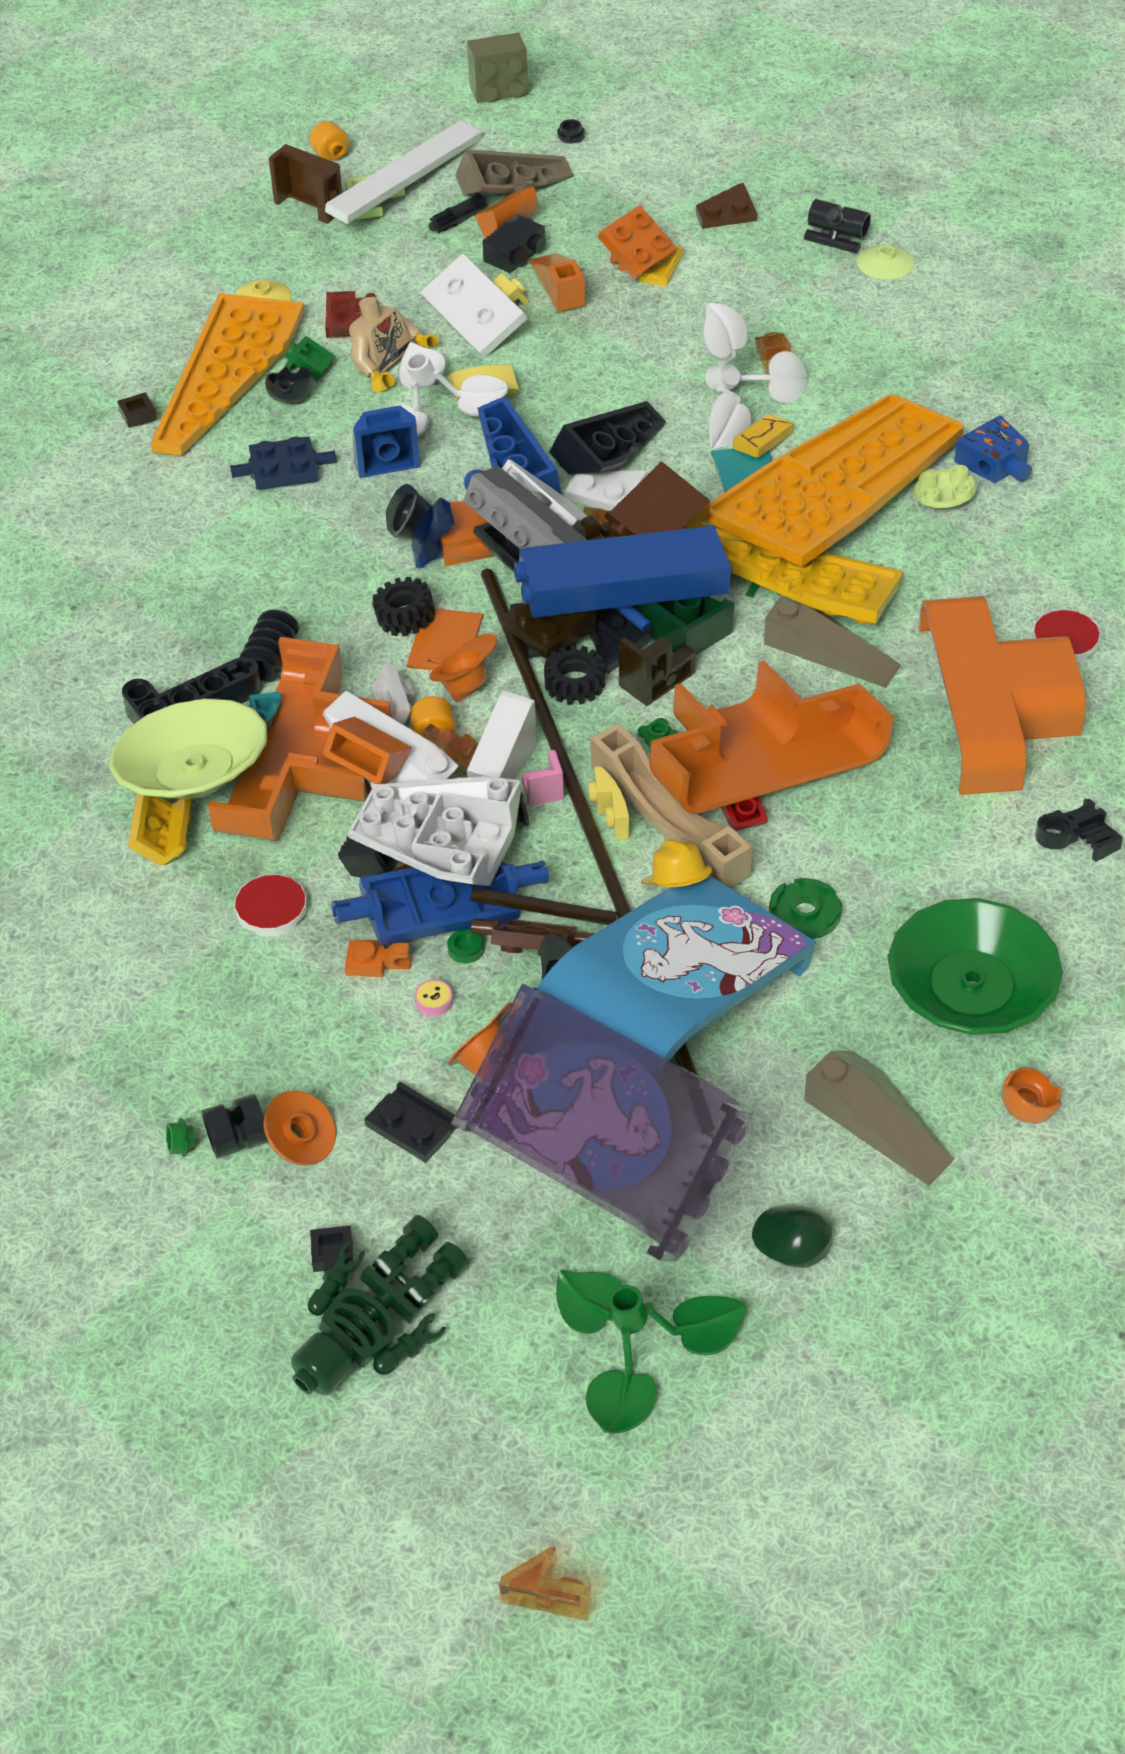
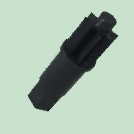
M477 194L453 207L446 208L430 218L429 229L431 231L437 230L439 234L451 226H457L459 222L485 209L487 206L485 198Z

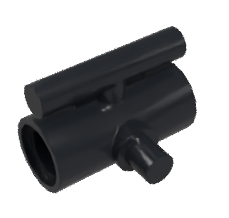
M815 199L809 209L808 225L822 230L817 232L807 229L804 240L858 254L861 249V243L848 240L849 236L858 239L866 237L870 227L871 214L870 212L847 206L842 209L839 204Z

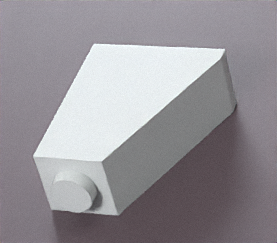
M504 690L501 692L468 766L467 777L491 776L511 780L516 779L537 747L535 700Z

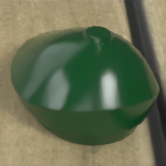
M795 1205L775 1206L769 1208L757 1218L752 1228V1239L758 1250L767 1257L786 1266L806 1268L817 1264L828 1254L832 1241V1225L828 1217L812 1208Z

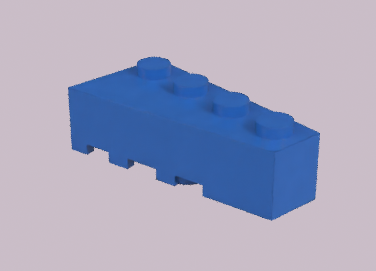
M506 396L478 407L491 467L499 466L503 468L508 459L512 460L562 495L556 467Z

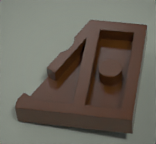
M739 183L696 205V215L702 229L757 221L756 209L744 183Z

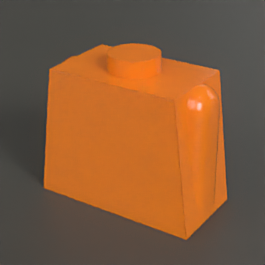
M464 501L435 502L437 528L445 567L495 556L478 540L473 532L475 526L488 523Z

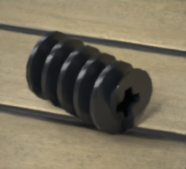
M277 609L267 610L258 617L257 623L253 627V631L240 657H250L257 661L261 681L272 682L277 678V673L282 668L279 639L280 637L295 639L300 627L298 621L289 613Z

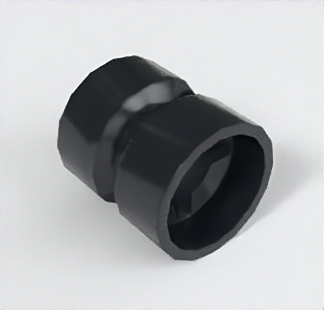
M254 1093L234 1099L232 1106L229 1108L219 1104L201 1110L205 1129L216 1159L237 1153L239 1145L242 1144L247 1148H252L268 1142L264 1131V1116Z

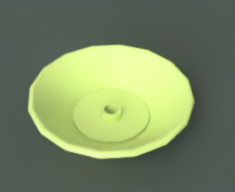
M199 699L176 703L146 715L126 729L111 749L109 770L120 786L140 795L179 799L205 797L218 791L256 762L267 745V724L255 709L233 700Z

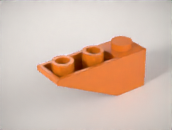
M558 253L530 259L532 268L557 312L585 306V277L575 260Z

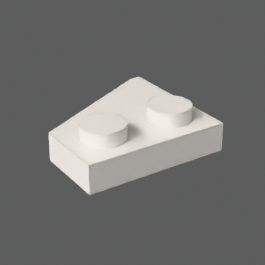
M647 471L577 473L564 490V497L568 500L610 511L647 476Z

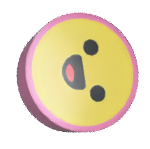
M428 980L421 983L415 991L417 1009L427 1016H440L446 1013L453 1004L451 987L441 980Z

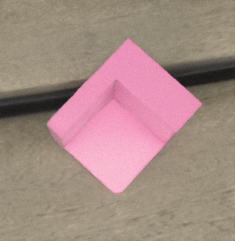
M555 750L548 751L549 769L521 774L529 806L564 800L563 772Z

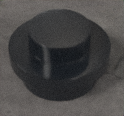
M564 120L560 123L557 136L564 142H577L583 139L584 128L578 120Z

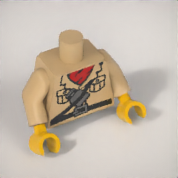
M366 297L359 302L362 315L349 327L351 338L350 357L355 363L357 370L363 372L367 378H372V390L381 393L387 387L390 388L395 384L394 377L389 372L384 371L404 355L410 342L415 340L417 345L432 349L427 343L435 347L439 344V339L431 333L425 336L419 333L420 329L395 308L378 306L375 297Z

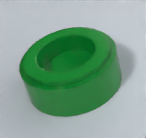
M471 929L458 930L447 941L448 954L458 963H473L484 954L485 947L482 935L472 934Z

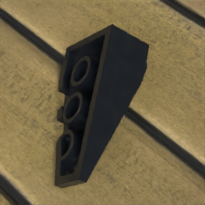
M644 401L563 425L549 453L568 474L604 472L622 466L661 429L666 421L648 401Z

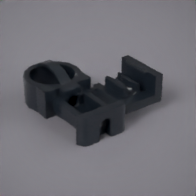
M1084 799L1083 806L1073 811L1062 813L1060 810L1042 815L1037 821L1035 833L1036 841L1049 849L1065 848L1069 844L1078 841V835H1080V839H1087V845L1091 843V848L1093 849L1092 860L1095 862L1120 850L1123 839L1120 834L1105 823L1107 813L1102 808L1095 809V803L1090 799ZM1047 829H1055V830H1059V831H1061V832H1060V833H1052V832H1048Z

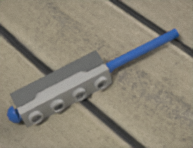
M496 466L485 471L474 469L466 474L464 486L467 491L463 501L519 549L587 540L501 467ZM633 606L615 608L642 632H646L650 628L652 622Z

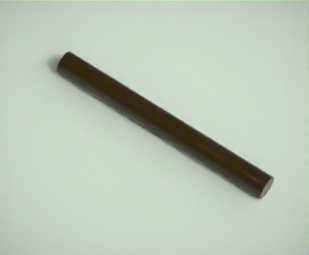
M472 887L470 901L603 925H610L616 921L617 912L478 887Z

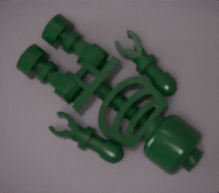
M415 1215L403 1227L404 1235H401L395 1241L396 1246L390 1251H383L373 1262L372 1267L368 1265L363 1270L360 1280L376 1293L374 1297L357 1289L344 1290L348 1284L346 1278L361 1266L365 1251L360 1252L357 1260H350L348 1264H345L346 1257L344 1253L349 1251L350 1241L341 1247L334 1268L327 1269L322 1276L323 1284L314 1291L308 1302V1310L311 1314L315 1316L323 1315L319 1325V1330L322 1332L313 1334L291 1357V1365L295 1372L292 1379L306 1394H311L313 1391L320 1395L331 1394L352 1373L354 1367L353 1360L360 1367H365L374 1360V1370L380 1375H387L399 1366V1362L409 1356L412 1359L419 1354L420 1347L432 1344L443 1336L446 1327H441V1330L434 1334L430 1332L424 1334L426 1330L425 1325L432 1323L435 1318V1313L428 1314L419 1322L418 1327L410 1335L404 1333L397 1338L398 1343L388 1349L396 1332L394 1321L387 1311L388 1308L391 1307L410 1324L416 1318L419 1309L422 1310L434 1297L435 1293L433 1291L437 1286L444 1285L450 1279V1276L456 1279L469 1265V1261L461 1249L453 1243L445 1242L434 1253L433 1260L435 1262H431L428 1265L426 1273L421 1278L416 1274L409 1279L403 1274L407 1268L404 1263L408 1257H415L419 1252V1248L426 1252L438 1239L436 1229L427 1219L420 1215ZM396 1281L403 1285L399 1291L392 1286ZM337 1291H341L333 1300V1297L335 1296ZM354 1305H357V1306L363 1308L362 1311H361L360 1309H358L357 1307H355ZM376 1320L383 1328L384 1338H382L380 1330L375 1324Z

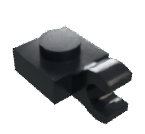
M351 1225L310 1230L313 1272L324 1271L325 1273L327 1269H333L341 1247L349 1241L351 1244L350 1249L344 1253L346 1257L345 1264H348L350 1260L354 1261ZM337 1291V1293L335 1294V1296L333 1297V1299H335V1297H336L341 1291Z

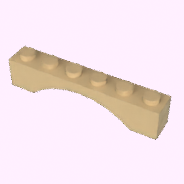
M619 723L590 738L591 768L594 770V767H603L620 788L624 799L666 839L696 845L705 864L712 868L710 876L729 888L751 876L752 846L729 825H720L708 821L698 814L686 812L651 773L649 767L650 760L640 742Z

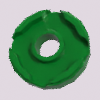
M799 878L794 879V883L786 885L785 882L776 888L770 898L769 913L811 939H816L831 933L840 923L842 903L835 895L836 891L830 885L817 879ZM807 903L812 905L815 910L804 913L797 910L796 906Z

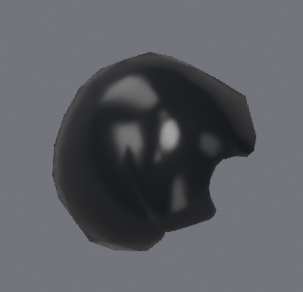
M285 366L278 373L266 375L265 387L267 393L274 400L284 404L299 403L309 396L313 373L303 366L300 367L297 373H292Z

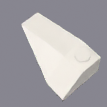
M348 691L339 696L323 712V716L330 727L334 722L355 716L412 747L400 771L386 784L452 779L459 768V765L434 743ZM367 779L368 783L373 788V786L376 784Z

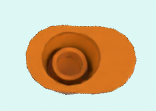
M483 634L464 643L444 663L430 673V680L441 682L445 690L456 702L464 700L478 690L487 680L484 659L496 647L498 642L496 635Z
M507 1003L485 1028L467 1040L452 1055L448 1064L453 1066L460 1063L472 1074L484 1080L491 1078L504 1069L512 1060L514 1046L500 1020L512 1003Z

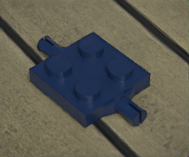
M296 436L287 440L262 441L249 445L250 458L248 463L230 465L232 478L251 475V478L255 481L256 490L318 481V465L337 463L335 450L316 453L312 448L310 436Z

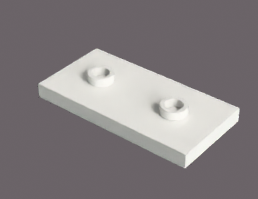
M461 254L420 292L423 298L482 357L492 352L528 319L524 312L464 254Z

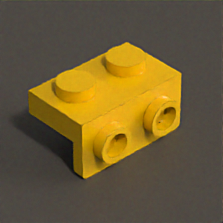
M137 793L128 847L158 865H165L173 858L180 857L187 847L186 834L191 819V799H179L172 804L162 797L144 796Z

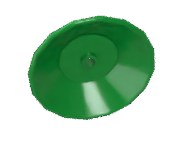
M980 898L944 900L915 912L896 931L887 956L892 985L911 1010L938 1027L969 1035L1007 1033L1037 1020L1056 1000L1063 976L1057 945L1037 921L1012 906Z

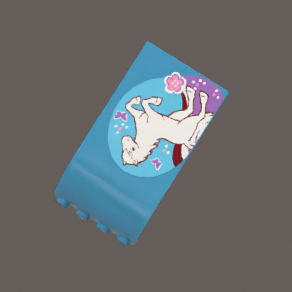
M712 876L691 885L669 887L577 944L559 959L541 981L525 1009L517 1034L512 1063L520 1066V1058L525 1054L533 1057L536 1054L545 1053L558 1046L589 1042L610 1046L626 1053L643 1065L657 1081L673 1055L696 1033L786 971L790 970L796 975L801 976L809 968L816 941Z

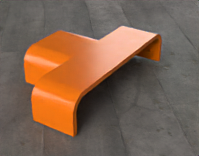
M984 596L922 601L918 626L919 632L931 631L960 746L961 774L958 788L959 795L1022 790L1026 771V747L1024 740L1081 736L1086 706L1085 691L1069 637L997 641L988 604Z
M280 637L279 648L282 671L275 692L281 693V703L267 732V745L256 762L240 774L228 804L215 801L209 802V815L212 829L215 832L278 841L298 792L366 801L372 790L367 779L322 755L331 729L323 716V712L342 695L338 694L342 678L339 645ZM358 697L392 718L389 701Z
M763 661L758 663L756 688L751 697L742 703L718 710L713 705L705 709L682 684L675 685L673 713L687 731L652 740L649 767L651 773L686 812L698 814L870 764L880 758L888 748L894 716L860 683L802 699Z

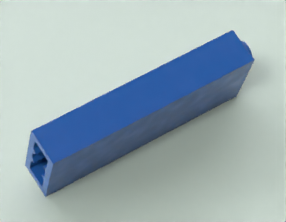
M715 526L520 548L519 562L514 563L516 582L522 583L521 596L523 604L529 605L533 618L729 594L732 569Z

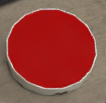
M1062 609L1041 615L1034 624L1032 639L1068 636L1076 661L1082 662L1098 650L1101 633L1098 625L1089 616L1078 611Z
M281 874L262 875L251 879L240 888L235 897V915L243 928L254 931L256 935L278 936L293 930L298 926L297 923L302 917L304 919L307 913V896L302 885L291 877Z

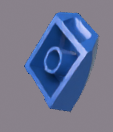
M401 405L365 411L353 427L354 461L359 478L420 467L416 417Z

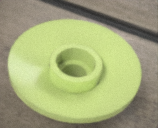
M894 245L871 246L864 249L857 257V266L864 274L881 280H893L904 277L913 270L915 263L913 256L908 251Z

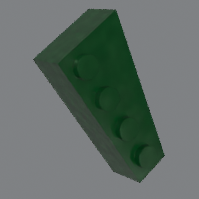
M706 596L633 605L635 609L652 622L650 627L653 628V639L655 641L664 637L672 643V653L688 645L698 654L732 633L735 603L726 598L721 602Z

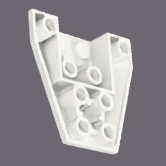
M480 776L376 784L373 786L349 829L348 836L361 844L435 878L490 886L514 838L522 788L521 781Z

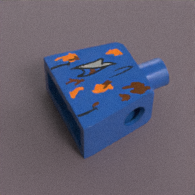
M1000 415L956 440L954 462L968 467L973 473L994 484L1009 475L1019 482H1024L1032 473V466L1027 464L1028 441Z

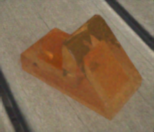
M556 1546L549 1547L502 1575L499 1582L501 1603L588 1621L592 1607V1592L590 1586H585L577 1579L563 1577L559 1580L553 1579L557 1564Z

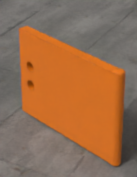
M435 608L436 612L433 615V621H427L428 627L425 629L418 627L419 632L416 633L406 665L407 668L433 671L464 643L477 637L484 614Z

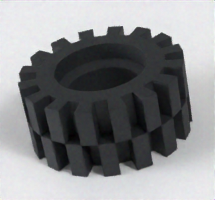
M400 577L395 578L394 584H391L389 581L384 583L385 589L379 587L376 590L377 594H374L372 598L377 622L386 633L391 631L392 636H397L399 632L402 633V636H408V631L412 630L413 634L419 632L418 627L423 629L428 627L427 621L432 622L434 619L433 615L436 612L428 584L425 581L422 583L419 578H415L412 582L411 577H405V581H401Z
M570 645V650H566L564 646L559 648V654L553 651L550 653V658L547 657L545 660V689L549 692L551 698L556 696V701L560 703L567 699V705H573V700H578L579 705L585 704V698L590 702L595 700V694L600 696L602 688L605 687V663H603L602 656H597V651L594 649L588 653V647L582 646L581 650H576V645ZM569 672H582L586 674L580 678L563 676Z

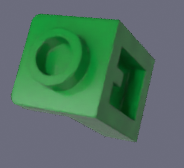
M305 336L299 344L293 342L284 356L288 359L285 366L288 367L289 371L294 365L299 368L302 366L312 371L313 377L319 380L332 364L335 355Z

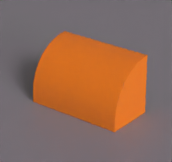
M530 186L515 191L474 215L485 239L491 233H494V230L497 231L498 227L500 228L509 219L511 220L512 216L515 217L516 214L525 218L534 215L538 205L535 188Z
M354 716L332 723L322 755L375 784H386L400 771L412 747Z

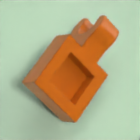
M349 940L344 968L346 976L383 977L384 969L410 970L412 957L408 956L410 946L408 943L399 942L387 948V945L379 946L377 940Z

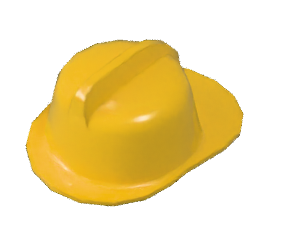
M667 839L661 844V848L654 852L652 875L642 879L641 883L656 884L663 887L687 886L708 878L712 874V868L705 864L696 845Z

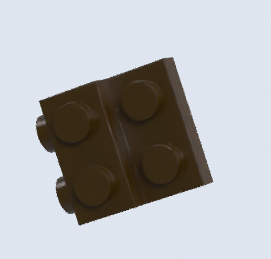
M522 602L502 615V626L546 659L547 657L550 658V653L553 651L558 653L559 648L564 646L566 648L595 630L596 610L533 618L529 605H524Z

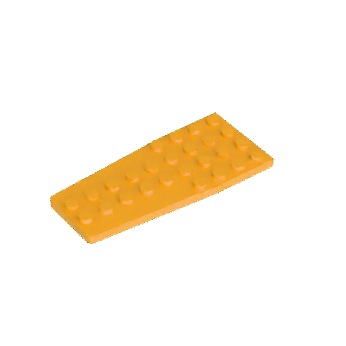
M889 394L766 464L710 502L709 516L704 521L803 567L863 524L956 444V440L963 436L964 424L898 395Z

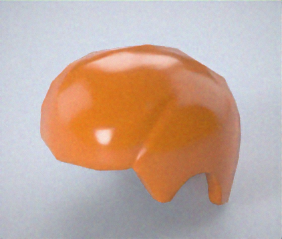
M1021 1067L1010 1072L1002 1085V1101L1008 1113L1022 1122L1032 1124L1045 1122L1062 1105V1102L1059 1101L1061 1088L1053 1086L1049 1078L1035 1068Z

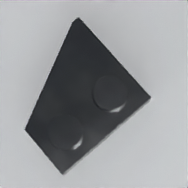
M615 608L596 610V629L591 631L589 635L598 656L601 655L603 658L605 672L609 674L619 667V640L625 637L639 648H642L654 637L652 627L646 632H642Z

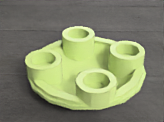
M955 465L950 469L938 471L925 469L918 475V482L914 486L913 494L916 500L925 506L950 508L970 500L976 493L977 484L974 478L969 475L968 467L964 465Z

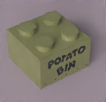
M519 32L467 41L469 84L477 103L529 95L527 49Z

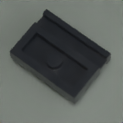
M399 1082L396 1085L397 1089L392 1094L388 1093L364 1118L365 1126L427 1163L450 1138V1135L461 1126V1118L402 1082Z

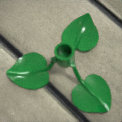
M560 1270L557 1278L556 1297L559 1311L565 1323L572 1330L585 1334L596 1333L603 1328L608 1319L614 1321L616 1327L621 1331L625 1372L609 1370L599 1374L589 1384L585 1398L589 1414L602 1431L609 1434L627 1432L639 1426L649 1417L656 1404L657 1389L653 1378L647 1374H633L630 1335L639 1332L645 1326L648 1316H651L671 1335H681L682 1345L687 1351L705 1356L717 1354L725 1350L734 1341L747 1312L746 1303L737 1299L721 1296L694 1297L680 1303L674 1309L673 1320L677 1326H673L654 1309L651 1302L644 1304L642 1294L636 1287L630 1285L623 1286L620 1280L610 1274Z

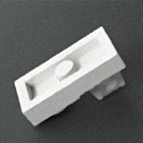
M385 663L372 687L376 700L389 701L392 718L404 725L410 719L411 704L409 702L412 701L415 695L412 682L399 676L396 665Z

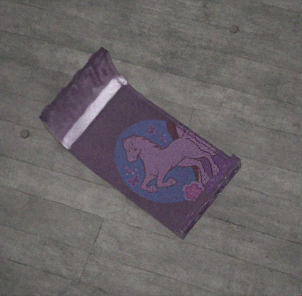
M522 983L451 1124L462 1131L475 1133L636 1227L659 1244V1246L650 1245L646 1252L647 1254L659 1261L675 1262L679 1261L680 1257L687 1250L699 1220L707 1211L710 1199L719 1181L727 1172L729 1161L748 1130V1124L754 1114V1110L714 1084L537 987Z

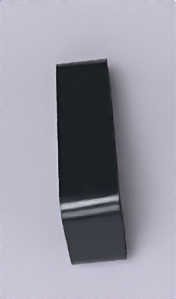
M239 657L160 694L149 681L133 679L126 682L122 687V696L126 714L130 721L135 724L146 715L176 703L199 699L233 700L242 704L249 701V695L260 694L262 686L257 661L250 657Z

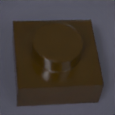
M146 392L117 401L119 412L128 428L157 419L156 410Z

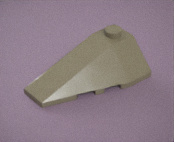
M465 149L455 176L463 194L491 196L518 191L530 186L537 187L565 181L572 178L573 173L565 156Z
M780 597L765 617L764 645L887 688L900 668L898 662L820 610Z
M830 1051L806 1074L804 1101L928 1186L953 1162L952 1156L886 1074L855 1052Z

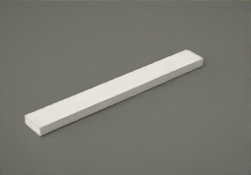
M461 120L327 202L325 212L346 224L350 223L481 139L482 131Z

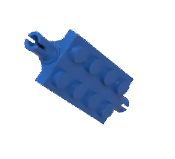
M502 860L490 886L438 879L414 867L360 877L359 888L362 896L332 901L333 917H337L334 920L336 924L367 918L372 923L379 946L471 928L474 918L487 921H503L505 918L518 919L521 910L470 901L472 887L516 894L520 887L548 883V868L545 867L546 863L544 860L515 867L513 864L503 863Z

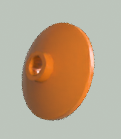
M286 1091L276 1096L266 1108L264 1131L271 1147L283 1159L296 1165L309 1166L321 1162L331 1153L336 1141L335 1123L329 1110L316 1097L302 1091ZM291 1129H293L297 1133L298 1137L292 1132Z

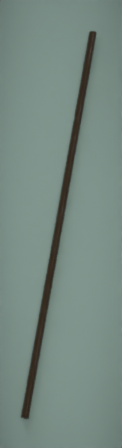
M484 569L481 572V578L530 699L535 700V712L550 749L556 751L563 772L564 784L617 916L621 918L631 912L630 906L521 639L502 626V615L509 610L495 575L491 569ZM684 1043L674 1054L675 1060L706 1137L719 1135L721 1129L688 1048Z

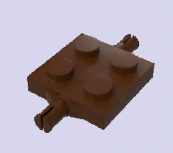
M474 918L471 926L472 934L491 936V944L500 945L503 952L522 953L523 948L538 950L537 955L539 956L541 941L549 934L561 936L572 947L595 934L577 931V926L505 918L503 921H487Z

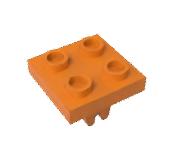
M641 205L602 229L597 236L611 252L610 263L617 262V269L620 271L626 270L634 280L673 255L677 249Z

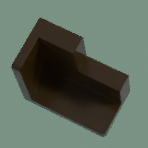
M624 637L618 641L619 686L645 706H649L675 688V685L681 684L695 674L696 651L685 645L672 654V643L664 637L659 638L642 650Z

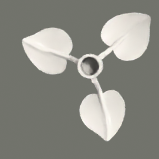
M709 303L705 305L704 343L707 351L712 356L719 359L724 358L717 361V366H711L705 375L707 386L712 390H716L717 393H721L712 404L709 419L710 447L720 448L733 444V439L751 426L749 409L747 406L739 404L741 401L740 396L728 389L736 387L739 381L770 380L768 385L770 398L779 403H790L798 398L807 388L808 374L802 361L796 354L782 351L771 358L769 362L770 375H740L739 370L735 366L727 365V363L735 358V349L744 347L747 342L746 324L741 315L734 309L722 304Z
M413 342L409 343L399 370L401 384L413 390V407L406 404H401V406L416 417L418 438L423 434L428 425L427 415L418 411L420 409L418 388H430L438 379L456 397H460L458 407L461 412L469 416H479L477 408L506 396L509 389L508 385L501 379L493 376L476 375L464 380L462 390H457L443 376L446 369L444 356L438 351L421 347Z

